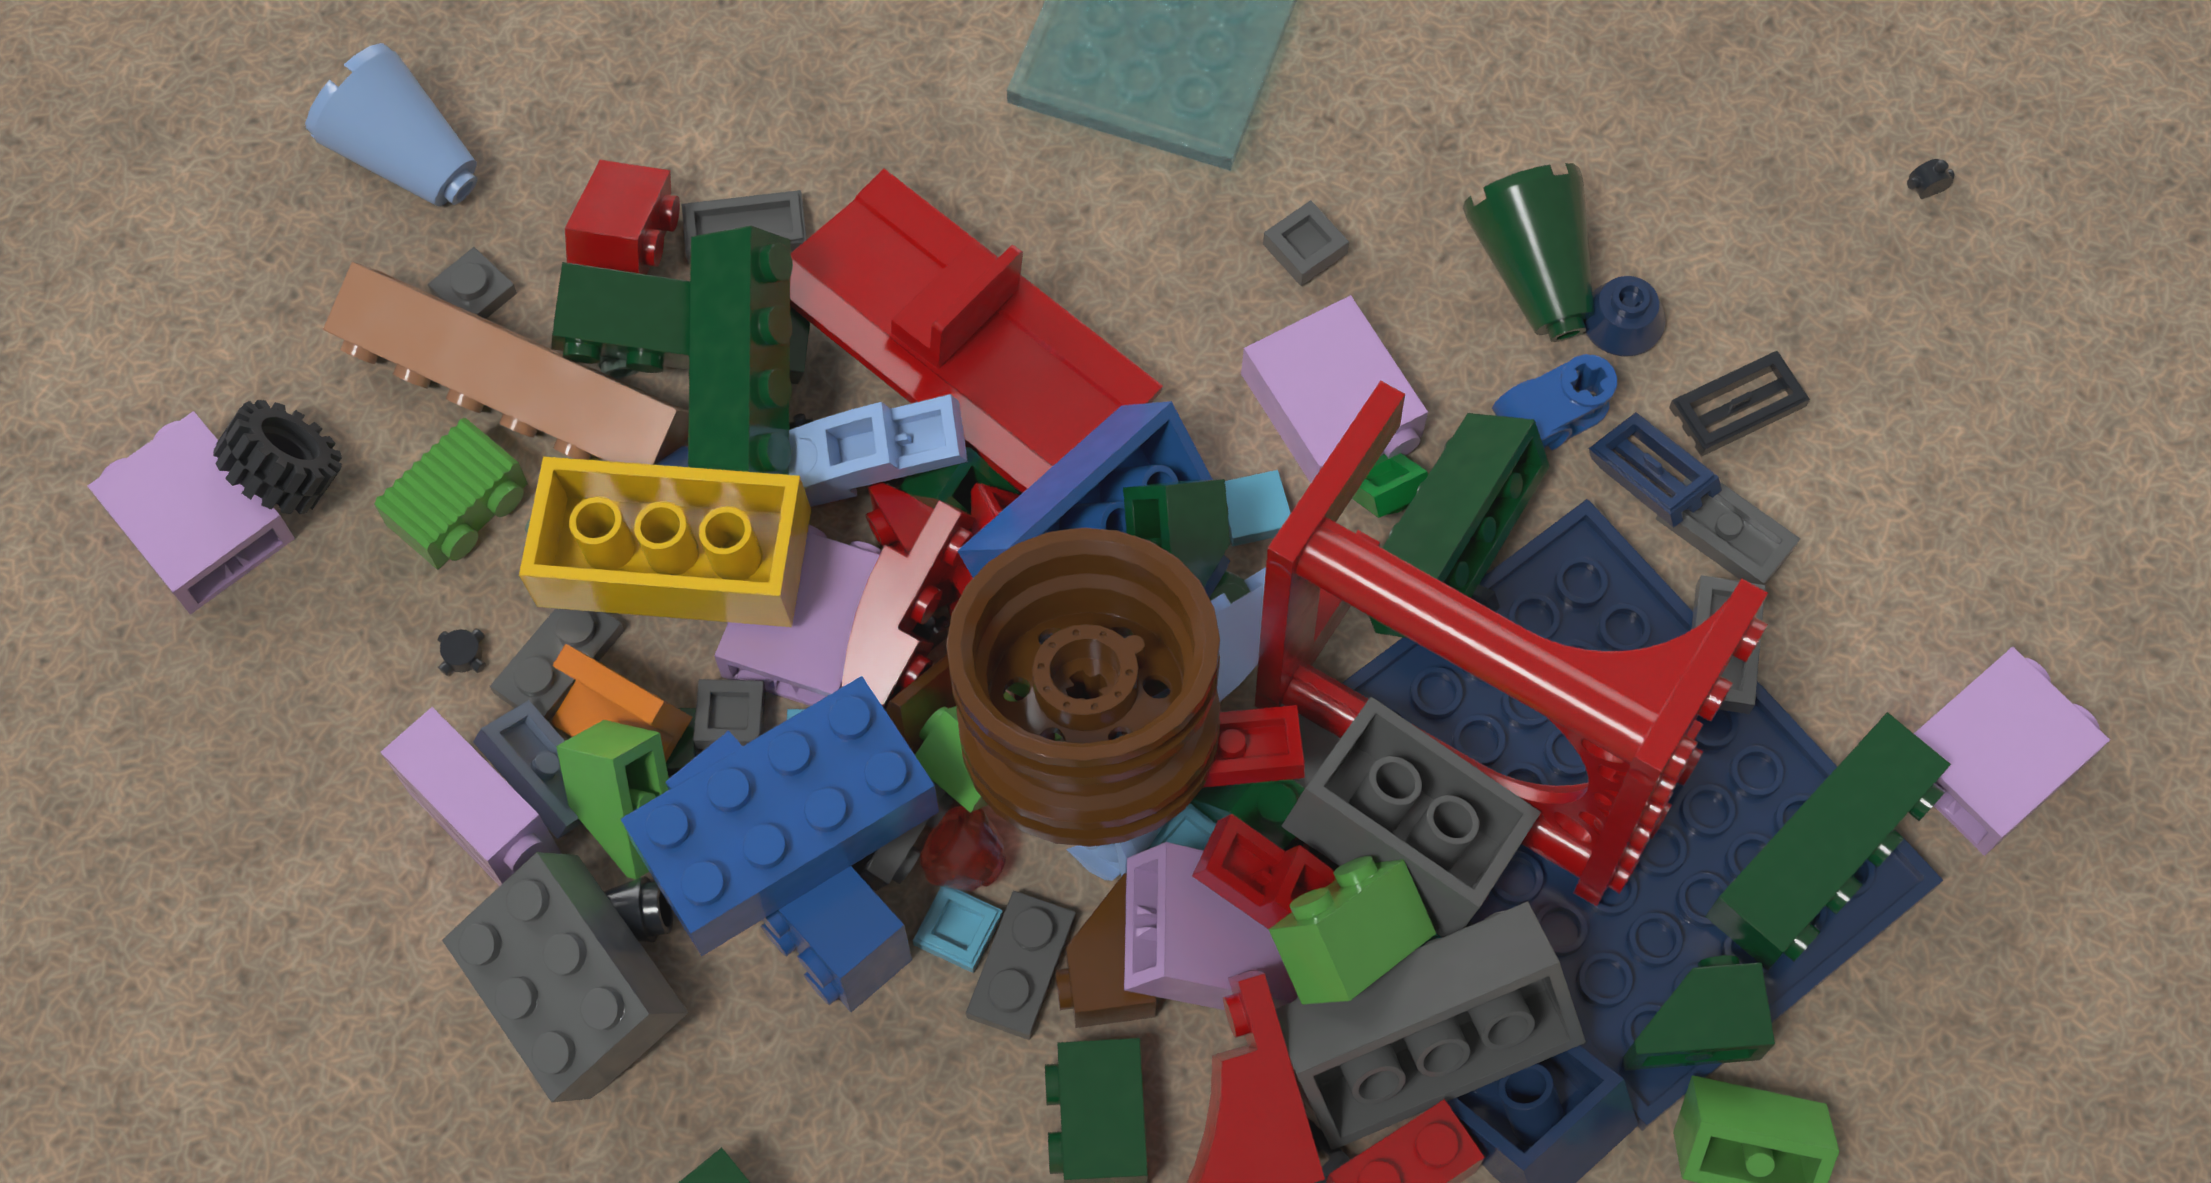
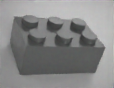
M1370 697L1306 786L1282 827L1339 867L1363 856H1371L1374 863L1404 859L1436 934L1443 938L1462 930L1486 899L1541 812L1379 701Z
M536 852L442 939L551 1102L591 1099L605 1089L689 1013L578 855Z

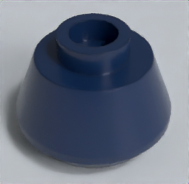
M1621 276L1610 280L1593 291L1594 315L1584 321L1586 335L1598 348L1617 356H1636L1647 352L1658 343L1665 329L1666 318L1660 299L1655 289L1648 282L1634 276Z

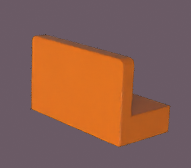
M568 644L564 645L552 665L576 680L552 720L555 727L571 737L602 720L660 732L666 762L693 718Z

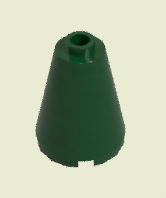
M1565 163L1568 174L1554 175L1550 164L1511 174L1483 187L1486 196L1485 200L1475 205L1470 196L1464 201L1463 205L1468 223L1536 335L1548 334L1551 342L1567 340L1586 331L1584 321L1594 315L1584 182L1580 168L1573 163Z

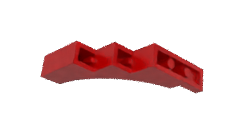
M1251 970L1228 977L1233 994L1223 997L1226 1016L1234 1037L1237 1038L1245 1035L1248 1045L1212 1055L1211 1095L1205 1131L1194 1167L1186 1183H1315L1325 1180L1265 973Z

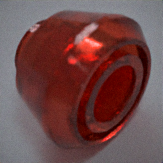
M956 806L950 809L940 823L931 830L923 846L921 866L926 880L934 886L963 891H974L981 885L983 887L991 885L999 877L1006 863V854L1003 852L1004 839L982 808L973 812H969L963 806Z

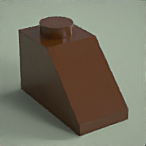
M1127 873L1121 876L1066 946L1067 968L1055 970L1060 1010L1073 1009L1075 1028L1155 1018V996L1124 990Z

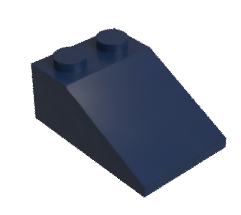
M1580 1045L1447 1101L1485 1157L1481 1164L1500 1183H1576L1638 1126L1624 1079Z

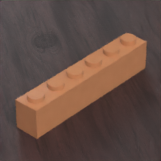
M352 262L323 328L324 331L344 340L340 348L341 351L371 364H375L379 356L397 364L393 375L428 389L431 380L449 388L446 396L447 400L471 411L481 413L484 405L503 413L499 422L501 425L520 434L534 438L537 430L556 437L557 440L553 448L574 459L589 460L591 455H595L610 462L655 465L681 446H684L688 437L689 411L586 364L566 359L562 353L382 271Z

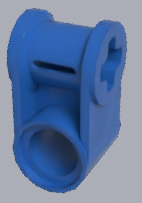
M1580 355L1536 379L1524 381L1511 388L1494 403L1492 411L1495 416L1534 419L1544 448L1548 446L1553 451L1566 440L1597 425L1605 418L1609 410L1610 400L1617 388V375L1613 366L1606 359L1597 355ZM1578 387L1580 392L1577 393L1575 388ZM1594 391L1596 396L1593 397L1590 392Z

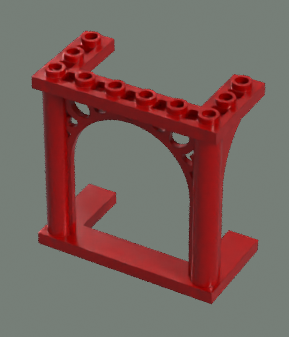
M1380 380L1267 548L1254 706L1260 709L1280 707L1281 704L1285 706L1297 705L1298 714L1339 738L1344 735L1369 699L1314 668L1312 665L1349 608L1353 606L1546 716L1564 734L1581 757L1588 774L1589 783L1552 786L1517 780L1482 765L1429 733L1423 732L1541 812L1521 844L1580 878L1574 894L1598 906L1608 887L1619 894L1621 893L1636 868L1649 840L1653 839L1672 806L1668 801L1673 794V789L1677 783L1683 786L1686 784L1704 751L1696 747L1698 742L1695 740L1703 724L1697 721L1696 718L1700 715L1710 722L1713 720L1733 685V682L1722 677V674L1733 656L1746 663L1760 641L1768 624L1756 617L1768 592L1741 578L1729 599L1702 624L1682 636L1642 649L1628 651L1585 650L1559 644L1524 629L1382 549L1380 542L1359 530L1354 533L1336 523L1401 424L1405 393Z

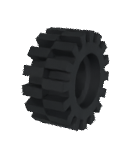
M257 400L255 404L251 401L244 403L223 432L213 450V456L218 458L215 463L219 471L229 472L225 479L232 486L241 484L245 487L241 494L250 500L254 495L262 498L261 506L271 510L275 504H278L281 513L292 514L294 510L299 514H304L309 509L313 510L341 470L342 464L339 462L342 456L340 451L333 449L336 443L330 436L321 437L319 435L323 428L317 423L313 422L308 425L302 421L305 416L297 410L292 415L286 413L285 405L277 402L270 408L266 400Z

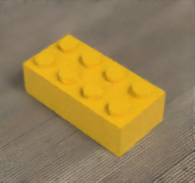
M543 456L519 577L537 607L792 627L811 507L801 477L796 475Z

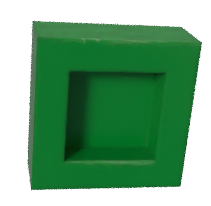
M1402 453L1389 459L1383 454L1379 457L1352 499L1378 518L1398 513L1407 508L1411 503L1420 483L1427 478L1428 472Z

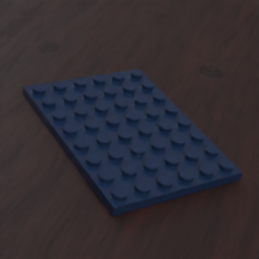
M1588 499L1584 500L1487 573L1479 584L1495 591L1500 606L1496 613L1545 639L1575 648L1595 651L1642 649L1665 643L1684 635L1692 629L1693 611ZM1402 637L1342 682V684L1368 699L1373 697L1406 721L1500 774L1542 785L1561 786L1589 783L1588 774L1581 757L1564 734L1546 716L1409 638ZM1758 681L1755 706L1750 714L1718 710L1711 722L1700 715L1697 716L1696 720L1702 723L1703 726L1695 740L1698 742L1696 747L1704 752L1686 784L1683 786L1677 783L1673 789V794L1668 803L1672 804L1668 814L1653 839L1649 840L1636 868L1620 894L1608 887L1598 906H1595L1574 894L1580 878L1520 844L1486 899L1466 925V927L1483 921L1493 913L1506 911L1529 902L1560 962L1586 1043L1580 1046L1624 1079L1638 1127L1641 1131L1645 1130L1686 1095L1692 1075L1707 1078L1724 1063L1625 1070L1623 1056L1692 968L1698 967L1699 961L1714 956L1732 955L1739 957L1740 964L1759 963L1705 916L1726 888L1837 768L1835 763ZM1905 839L1879 868L1869 860L1860 867L1853 876L1863 885L1837 915L1827 907L1817 915L1811 924L1821 932L1795 962L1783 954L1769 970L1762 966L1772 1024L1936 889L1943 881Z

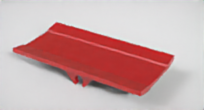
M883 168L856 195L851 203L791 252L793 270L790 276L791 308L911 404L949 394L955 397L960 404L965 447H971L993 470L1022 493L1121 405L1152 403L1162 391V384L1022 275H1020L1019 289L939 369L891 333V320L969 243L974 241L997 259L999 257Z

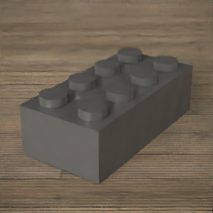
M1529 902L1506 911L1493 913L1481 922L1443 938L1426 942L1351 1001L1301 1004L1299 997H1297L1291 1003L1275 1009L1289 1057L1331 1151L1422 1113L1443 1099L1446 1102L1586 1043L1560 962Z

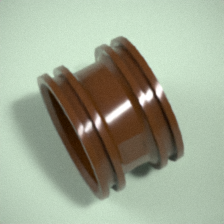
M1076 528L1047 532L1015 544L989 561L968 583L951 615L946 646L953 697L957 706L956 712L963 763L976 791L998 816L1024 833L1055 844L1086 847L1129 841L1157 830L1184 811L1206 783L1210 768L1217 757L1220 732V702L1217 691L1220 668V636L1215 609L1200 580L1177 557L1151 541L1117 530ZM1168 688L1170 689V694L1165 698L1152 697ZM1008 690L1023 697V699L1008 701L1004 698V693ZM1121 731L1122 736L1113 739L1117 735V732ZM1055 733L1062 736L1065 742L1055 741Z

